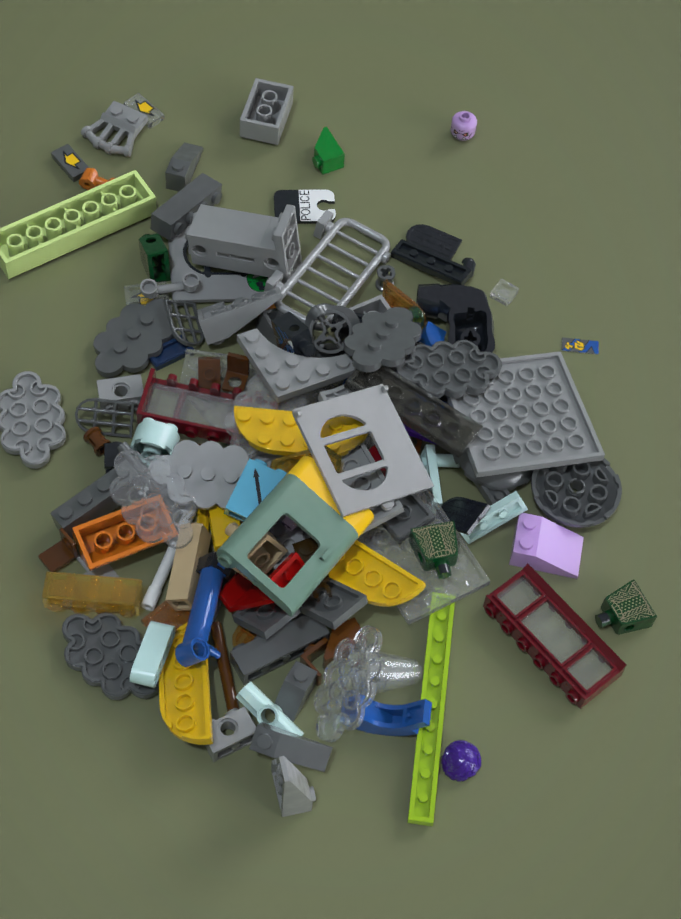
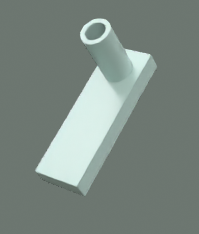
M426 444L420 459L434 486L425 490L427 507L433 514H436L443 504L438 467L459 468L460 465L455 463L452 454H436L435 445Z
M515 491L492 504L470 535L460 534L470 544L527 511L528 508L518 492Z

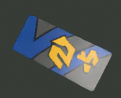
M562 338V351L599 354V342Z

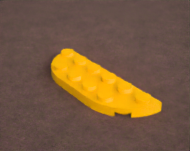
M234 406V419L237 430L253 448L273 455L312 457L292 411ZM335 417L323 425L320 437L325 438L364 426V424L350 417ZM369 433L324 446L329 458L335 459L349 454V451L364 442Z
M358 540L354 542L328 573L331 579L365 594L368 604L389 607L403 604L416 597L426 587L425 582Z
M187 623L177 628V633L174 636L159 677L160 712L167 728L177 738L191 744H213L208 658L190 667H184L177 661L175 655L176 647L183 642Z

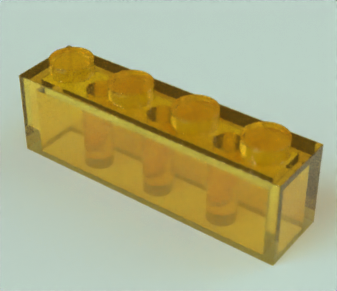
M46 571L42 600L44 608L52 611L66 609L76 613L90 611L97 614L104 612L120 614L124 617L140 616L143 582L141 579Z

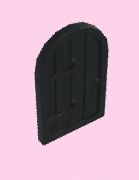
M424 224L412 226L406 234L407 242L449 260H452L462 243V239Z
M454 497L441 505L435 519L438 524L454 521L457 532L470 535L490 509V505L464 497Z

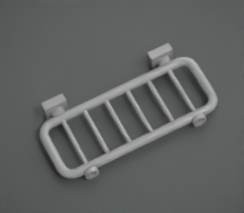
M326 210L318 219L313 236L321 239L320 242L285 284L282 283L284 273L276 270L266 281L264 291L280 287L283 297L274 303L275 307L283 314L291 312L304 324L306 316L282 302L284 297L288 295L311 308L315 306L290 292L297 282L337 303L336 306L346 307L380 262L383 264L388 262L391 255L389 253L390 242L384 235L351 218H341L333 223L334 213ZM343 226H349L382 244V247L379 251H376L339 230ZM338 234L375 254L370 263H367L335 246L330 241ZM328 246L366 266V268L360 275H357L320 255V253ZM316 258H319L356 278V281L349 288L310 266ZM309 270L347 292L341 300H338L300 278ZM334 314L326 315V319L332 324ZM317 322L315 326L316 331H323L321 322Z

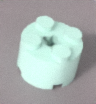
M146 417L138 424L130 447L143 464L150 469L151 463L155 458L161 455L172 456L173 448L180 442V436L177 432L178 428L174 424H165Z

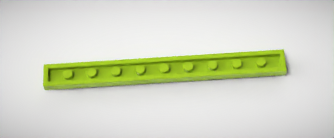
M432 593L420 700L427 699L432 702L430 726L419 728L416 735L407 823L433 826L455 607V596L438 593Z

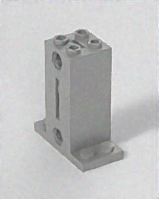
M200 204L198 211L193 215L191 226L186 229L185 238L188 240V252L191 254L193 264L271 277L276 270L284 273L282 283L285 284L302 263L294 205L287 204L284 212H281L278 218Z

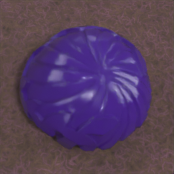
M457 740L450 743L446 747L441 759L442 770L451 780L463 782L468 777L474 776L481 767V755L478 748L465 740Z

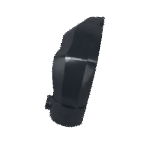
M418 284L416 315L444 320L449 336L448 342L452 345L460 340H468L473 342L480 352L492 353L494 351L493 315L486 293L483 290L458 284Z

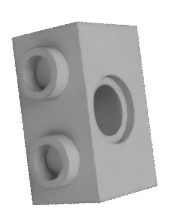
M141 374L96 380L100 399L135 402L134 411H137L144 390ZM100 402V408L111 410L113 409V403ZM117 404L116 411H131V405Z
M245 706L240 709L233 708L217 720L212 719L213 744L204 746L213 762L251 744L256 726ZM225 729H231L234 731V733L232 735L227 736L224 735L222 731Z

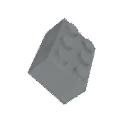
M255 78L240 118V137L278 145L293 104L294 86Z

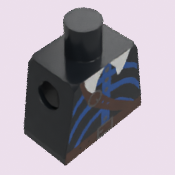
M287 312L271 320L277 347L304 357L314 355L316 347L313 345L310 330L291 312Z

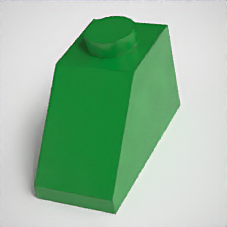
M327 127L323 128L314 147V157H312L315 168H318L322 175L344 168L345 153Z

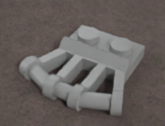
M113 101L106 112L102 113L100 120L91 126L82 128L81 135L84 138H88L94 148H101L109 155L115 153L130 157L134 140L147 123L148 117L139 111ZM106 126L100 136L95 135L96 132ZM114 130L118 131L112 141L107 143L106 140ZM127 135L128 139L125 146H118Z

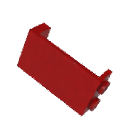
M297 552L291 553L268 577L279 587L284 588L305 563ZM238 572L222 587L219 594L220 600L229 612L275 603Z

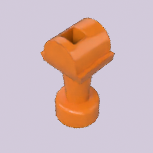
M86 168L79 180V185L84 189L90 190L115 178L106 180L98 176L95 168Z

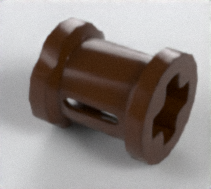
M98 426L90 428L83 436V440L93 447L96 456H103L105 443H111L110 440H106L101 428Z

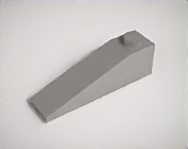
M280 287L256 293L248 300L247 298L239 297L228 305H225L223 301L198 309V319L207 345L223 343L224 339L232 336L281 299L283 296Z
M285 756L272 760L271 772L281 816L285 817L312 811V803L316 801L314 787H309L307 778Z

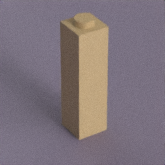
M194 522L181 525L165 599L175 611H188L192 607L200 576L196 572L200 557L208 554L211 534L202 523Z

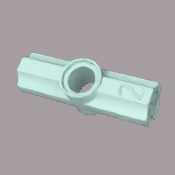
M252 682L244 686L236 696L257 718L259 724L264 722L300 736L304 735V732L283 713L281 707L274 704ZM267 709H271L275 713L273 722H269L265 718V711Z

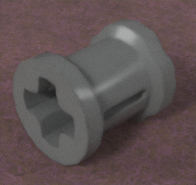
M382 265L377 269L378 278L375 286L381 292H390L394 287L395 269L390 265Z

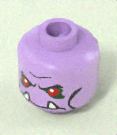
M468 111L455 113L452 117L451 134L458 140L471 139L476 131V116Z

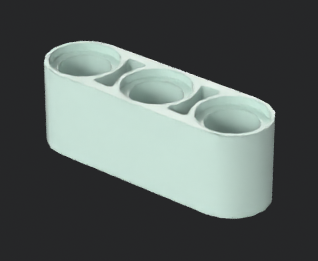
M150 621L131 669L130 682L152 688L156 687L175 636V626Z

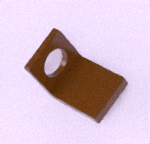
M228 352L227 372L221 390L233 392L235 387H231L228 382L233 378H237L241 381V385L238 388L242 389L243 395L250 369V361L247 356Z
M198 357V381L200 388L210 389L212 383H218L221 386L220 357Z
M63 528L59 529L61 541L38 555L39 560L51 574L78 557L76 543Z
M326 637L317 644H310L300 656V663L318 672L317 686L321 684L322 674L315 668L312 662L325 653L328 644Z

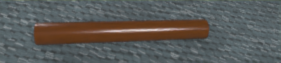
M216 621L212 623L211 634L214 647L221 652L217 663L228 712L233 708L239 709V704L236 698L237 695L222 623Z

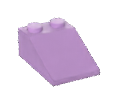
M521 513L515 526L509 565L524 568L528 563L536 571L577 579L584 537L544 517Z

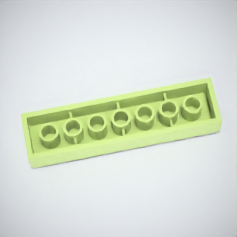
M134 170L0 228V267L7 278L10 279L150 217L151 213L157 209L156 196L139 173Z

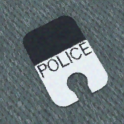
M278 190L274 193V216L279 218L280 213L284 212L287 204L294 205L297 224H316L325 212L320 210L317 205L322 202L335 204L334 193L330 190ZM328 209V211L334 213L332 222H334L336 217L335 209Z

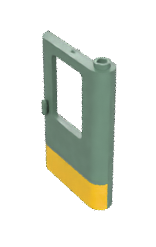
M303 456L217 550V560L225 568L236 567L255 586L292 617L374 520V515L370 509L341 517L314 459L309 456ZM282 515L288 516L319 545L315 553L284 588L279 587L247 557L252 548Z

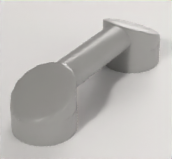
M195 272L185 273L182 282L158 286L153 279H145L140 284V290L145 297L150 299L157 297L158 294L180 290L193 292L199 287L200 279Z

